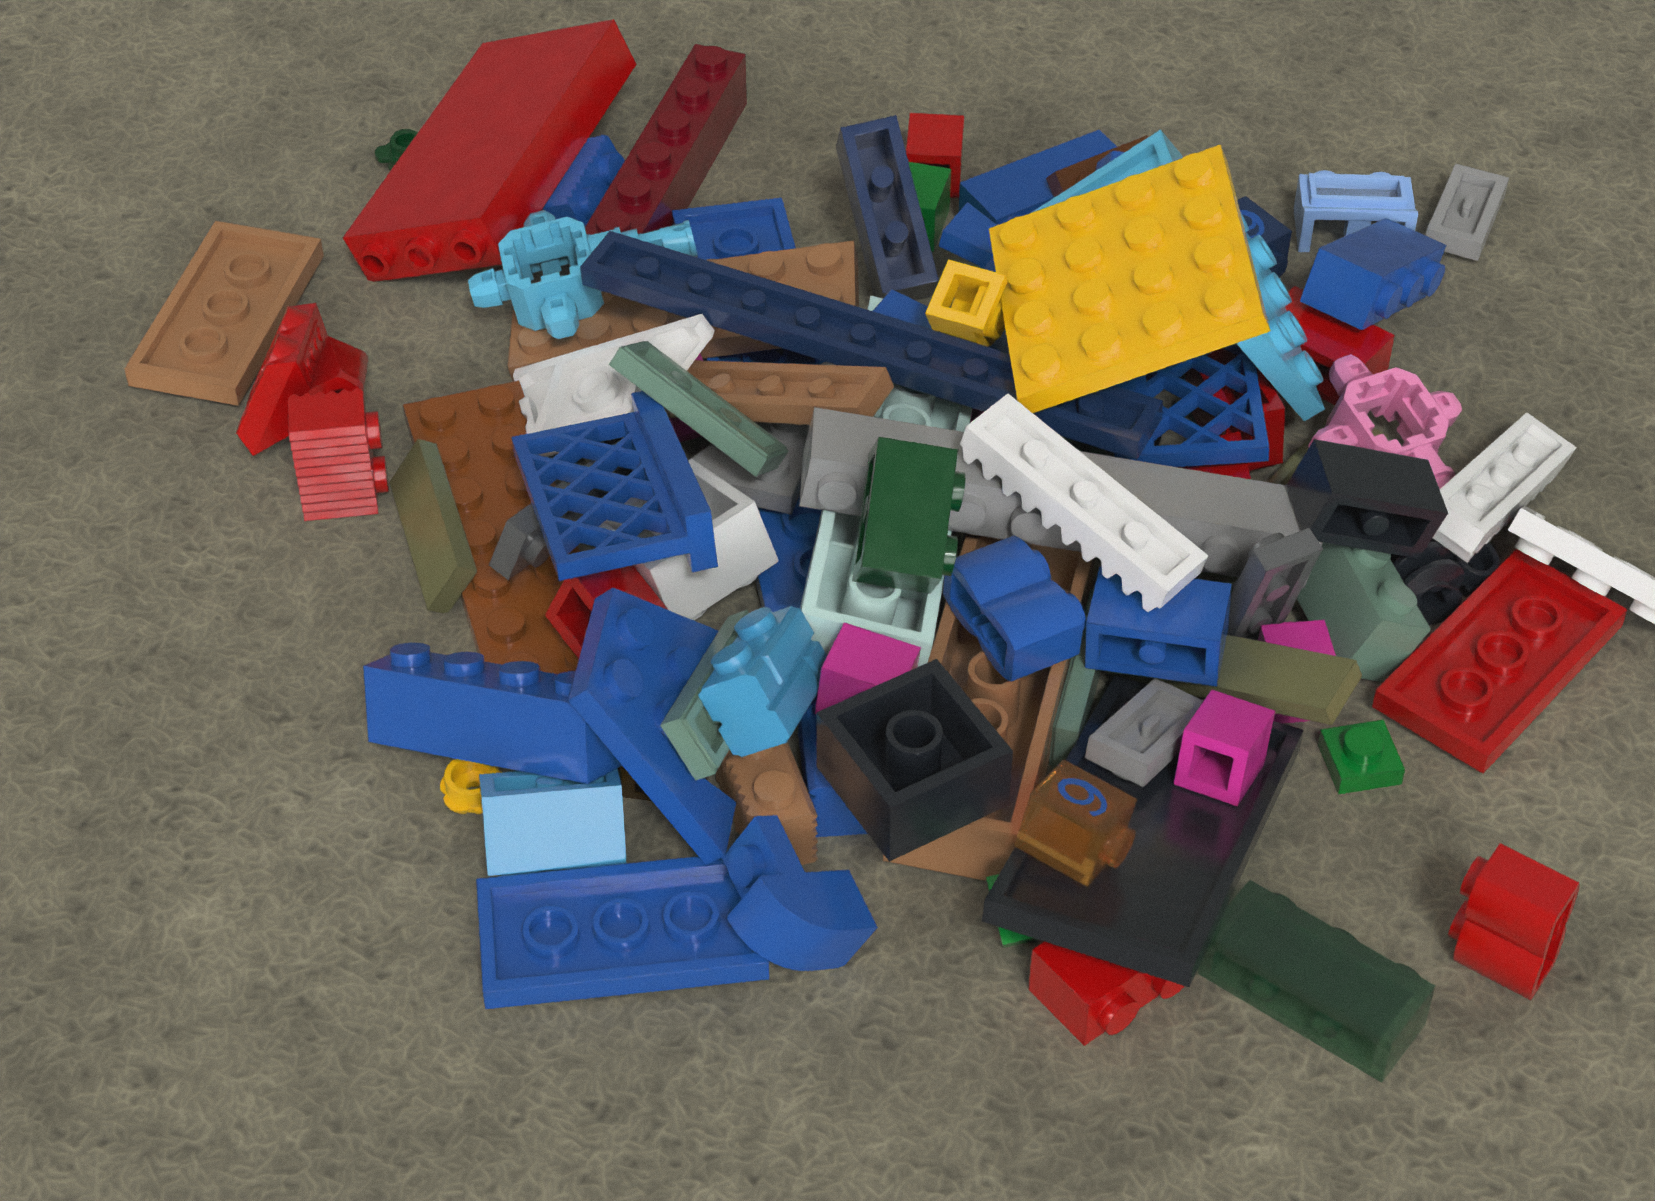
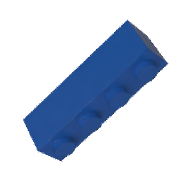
M424 643L395 645L390 648V655L363 666L368 742L583 784H590L622 766L568 701L576 671L560 674L543 672L539 670L537 663L529 661H515L505 664L490 663L484 661V655L476 652H457L449 655L430 652V646Z

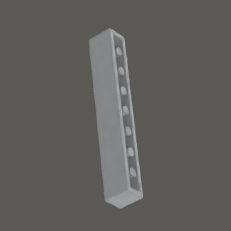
M814 407L802 458L801 507L861 516L868 457L878 437L910 441L958 449L955 471L965 472L966 481L959 512L950 511L949 531L998 539H1006L1015 535L1025 543L1082 552L1081 544L1075 540L1068 546L1062 542L1061 527L1057 524L1049 529L1042 526L1041 511L1038 508H1034L1028 513L1022 509L1021 495L1017 491L1008 497L1003 494L1002 480L999 476L995 475L990 480H986L983 477L982 462L976 459L968 465L963 460V450L960 442L964 432ZM1080 451L1205 552L1208 558L1201 572L1239 578L1249 559L1248 553L1257 542L1274 533H1282L1286 537L1301 531L1287 485Z

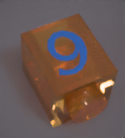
M1063 759L1031 792L1014 846L1088 887L1107 865L1116 869L1128 854L1136 835V831L1129 828L1128 825L1137 799Z

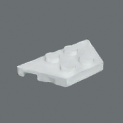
M699 314L515 369L513 374L514 381L520 382L525 396L519 400L521 412L527 419V424L525 425L526 433L529 434L633 412L631 393L642 390L609 365L619 347L648 341L687 371L711 340L715 330L703 314ZM554 451V452H549V453H544V454H539V455H540V456H546V457H548V456L556 455V454H558L559 452H555V451Z

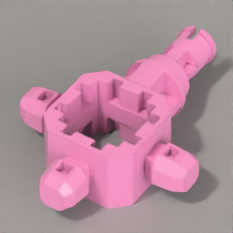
M1352 354L1341 357L1333 363L1329 370V377L1340 397L1330 413L1325 427L1317 431L1308 447H1310L1314 439L1427 459L1439 489L1455 476L1453 469L1445 466L1437 454L1438 448L1446 437L1448 427L1453 425L1462 411L1461 403L1453 393L1444 391L1429 393L1416 374L1397 367L1372 374L1366 365ZM1369 411L1375 417L1383 415L1388 422L1394 420L1399 422L1396 430L1404 440L1402 446L1397 439L1388 441L1384 434L1373 435L1372 430L1375 425L1367 415Z

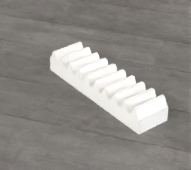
M1005 395L966 426L960 442L963 450V460L968 465L976 459L982 462L983 477L986 480H990L995 475L999 476L1002 480L1003 494L1007 497L1017 491L1021 495L1022 509L1028 513L1034 508H1038L1041 511L1042 526L1046 529L1055 524L1061 527L1062 542L1068 546L1075 540L1081 544L1082 559L1086 562L1095 557L1100 559L1102 575L1108 579L1116 573L1122 577V591L1126 595L1136 590L1142 594L1143 609L1147 612L1156 607L1162 608L1201 573L1208 558L1205 552L1011 395Z
M1526 412L1440 489L1448 515L1433 538L1468 563L1473 555L1481 550L1484 544L1489 543L1503 526H1506L1513 517H1516L1520 508L1526 507L1531 500L1535 499L1539 492L1545 489L1548 483L1555 479L1577 447Z

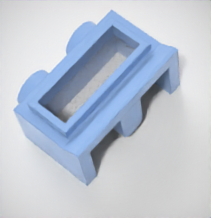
M1328 170L1309 173V175L1299 174L1294 203L1298 252L1310 251L1314 220H1345L1344 237L1371 225V221H1380L1385 218L1415 231L1418 211L1415 209L1411 177L1395 176L1386 172H1375L1370 175L1336 174Z

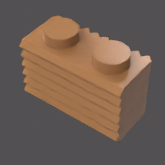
M788 741L787 743L744 757L733 755L729 749L716 772V782L720 783V790L736 801L733 817L735 832H738L740 836L755 816L777 815L801 865L818 860L816 855L818 851L816 847L818 843L816 838L818 834L816 818L818 815Z

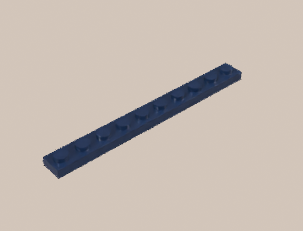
M609 231L580 266L582 284L584 286L686 318L703 314L711 326L835 365L886 367L892 382L980 411L985 412L1007 394L1017 400L1010 354L623 234ZM1111 386L1033 414L1060 436L1137 460L1162 420L1163 400L1117 386Z

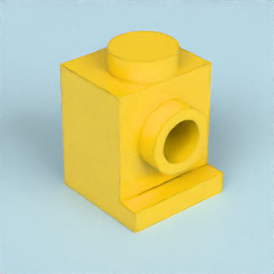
M948 259L925 312L931 329L990 347L1002 336L1005 330L1000 298L1008 282L1006 275Z

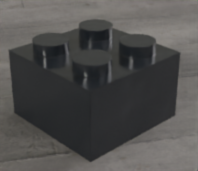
M938 659L817 712V768L889 862L1009 805L1013 750Z

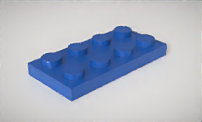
M697 856L476 879L485 1009L769 980V961L747 946L734 931L727 919V916L741 900V897L729 876L722 858L707 866Z

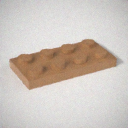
M215 221L124 368L128 386L239 406L262 366L287 307L297 304L324 257L321 239Z

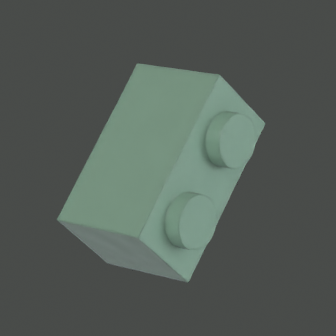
M1323 542V550L1309 575L1305 588L1301 589L1297 600L1309 621L1325 620L1336 656L1356 660L1362 673L1361 679L1384 682L1410 656L1431 629L1417 606L1415 594L1404 584L1391 562V554Z

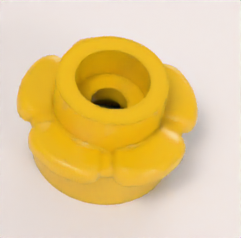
M453 759L447 765L440 782V791L445 794L443 798L444 804L451 811L458 814H466L467 812L482 814L479 774L502 772L495 766ZM471 787H479L477 789H468Z

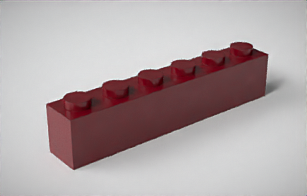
M699 44L693 46L585 226L587 234L593 235L613 230L615 227H620L621 232L636 228L638 234H644L672 226V210L688 209L747 105L746 54L724 50L718 46Z

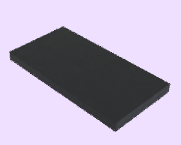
M1115 675L984 901L982 922L1190 987L1300 751L1304 730L1273 721L1264 766L1238 807L1174 785L1179 754L1142 787L1130 780L1115 776L1110 770L1085 758L1089 736L1148 685ZM1068 778L1084 780L1090 783L1106 799V811L1100 815L1092 816L1089 811H1097L1101 807V801L1095 794H1093L1094 801L1090 804L1080 805L1072 803L1060 794L1058 783L1062 779ZM1068 784L1065 786V791L1077 800H1085L1089 797L1087 790L1079 785Z

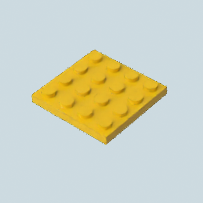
M1221 145L1186 155L1176 161L1140 174L1128 176L1121 181L1082 195L1070 197L1063 202L1024 216L1015 217L1005 223L989 228L996 273L1006 275L1008 280L1000 300L1018 402L1032 413L1270 332L1229 165Z

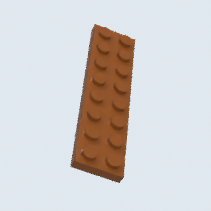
M514 381L403 404L405 422L412 444L414 445L417 439L437 444L477 568V573L460 596L477 652L484 655L485 662L505 664L515 661H529L537 663L539 670L543 672L560 674L576 671L579 659L545 616L564 581H559L551 557L549 556L539 567L535 568L531 564L509 580L489 566L506 521L531 504L514 455L511 439L514 436L527 434L525 429L527 419L522 414L519 400L525 397L520 382ZM555 481L549 486L555 487ZM576 546L569 554L580 552L578 546Z

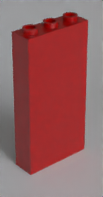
M614 19L481 44L343 236L345 243L367 280L377 282L502 265L498 243L509 231L523 228L524 222L530 213L543 209L637 65Z

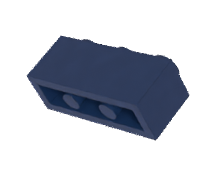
M897 115L841 127L836 150L873 295L884 298L893 289L913 300L931 297L939 279Z

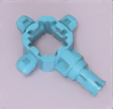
M545 210L530 213L524 222L523 228L509 231L498 243L503 270L495 271L492 268L475 274L468 280L474 306L488 308L503 305V301L511 300L519 325L534 331L546 328L547 332L557 339L573 336L579 327V320L592 317L604 304L600 290L582 284L580 266L609 231L590 235L586 233L584 223L573 218L563 217L555 219L554 215ZM689 220L644 234H638L636 228L623 232L620 231V227L609 230L698 257ZM570 264V274L560 277L559 271H562L561 266ZM542 271L544 276H540L541 281L531 283V280H534L533 273Z

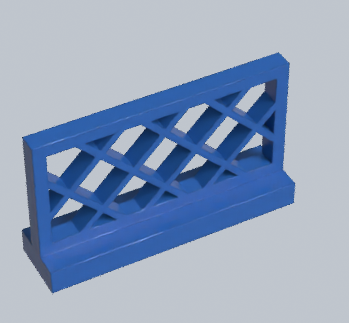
M1235 343L1223 348L1237 355L1226 365L1208 357L1212 353L1209 352L1114 385L1150 397H1155L1161 391L1166 390L1181 398L1169 409L1163 406L1162 420L1137 460L1114 453V457L1172 467L1269 461V442L1255 364ZM1193 368L1209 378L1196 387L1179 377ZM1225 385L1243 394L1242 397L1231 405L1213 395ZM1197 407L1215 416L1214 419L1203 427L1184 417ZM1232 425L1251 435L1253 440L1227 441L1219 435ZM1169 429L1187 439L1182 444L1154 446V441Z
M644 391L631 393L633 412L511 437L514 455L559 581L685 554L692 573L718 567L710 507L664 407ZM624 437L616 445L601 443L602 441ZM554 451L559 452L553 458H548L539 455ZM581 458L596 461L590 467L575 464ZM617 467L633 470L628 476L612 473ZM556 479L571 483L565 489L549 486ZM594 488L609 492L603 498L587 495ZM631 497L647 501L641 508L625 504ZM567 511L584 514L577 521L560 518ZM606 520L622 524L615 531L599 527ZM644 529L661 533V535L647 538L637 537ZM580 543L596 547L595 549L569 554Z

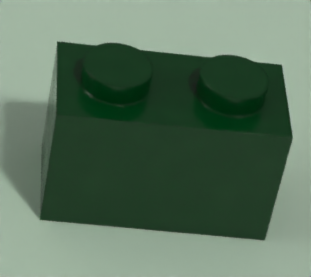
M878 437L868 457L852 577L853 582L931 594L942 580V575H952L958 539L956 536L947 535L950 511L959 512L966 481L965 472L955 471L958 449Z

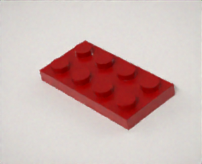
M1516 549L1375 690L1372 707L1484 774L1623 626L1627 609L1587 588L1555 568Z

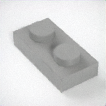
M1455 163L1428 225L1426 236L1447 245L1444 252L1478 261L1505 197L1509 177Z
M1154 678L1089 736L1085 758L1110 770L1119 778L1130 780L1144 787L1180 753L1184 728L1203 703V700Z

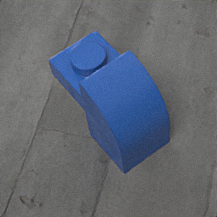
M777 815L755 816L722 857L729 876L741 897V900L727 916L730 925L743 942L754 952L778 966L797 971L835 969L845 966L878 928L850 870L805 873Z

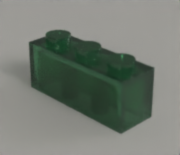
M1252 880L1246 883L1227 906L1198 969V974L1381 1083L1424 1028L1436 987L1434 984L1421 978L1409 966L1393 962L1358 942L1346 930L1330 926L1297 907L1288 897L1279 893H1273Z

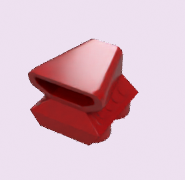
M317 303L289 305L258 372L235 434L239 436L253 456L289 436L288 398L293 394L301 397L306 392L313 396L319 391L325 395L331 390L336 393L341 392L343 389L352 392L355 388L364 391L369 362L368 355L356 347L328 336Z

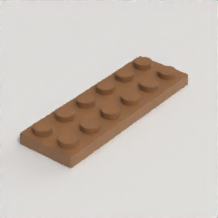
M854 240L780 251H765L758 254L729 258L707 259L710 262L859 307L858 255ZM601 291L604 304L592 317L579 320V327L573 336L557 339L552 337L546 328L534 331L519 325L513 307L508 370L514 382L513 374L517 368L686 319V317ZM712 326L715 330L713 337L700 354L702 358L779 349L781 347Z

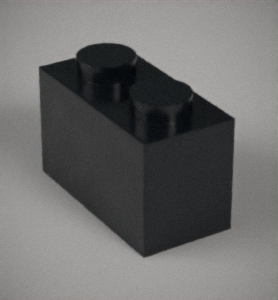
M1314 439L1287 484L1301 530L1310 528L1318 542L1419 559L1448 515L1446 505L1427 459Z

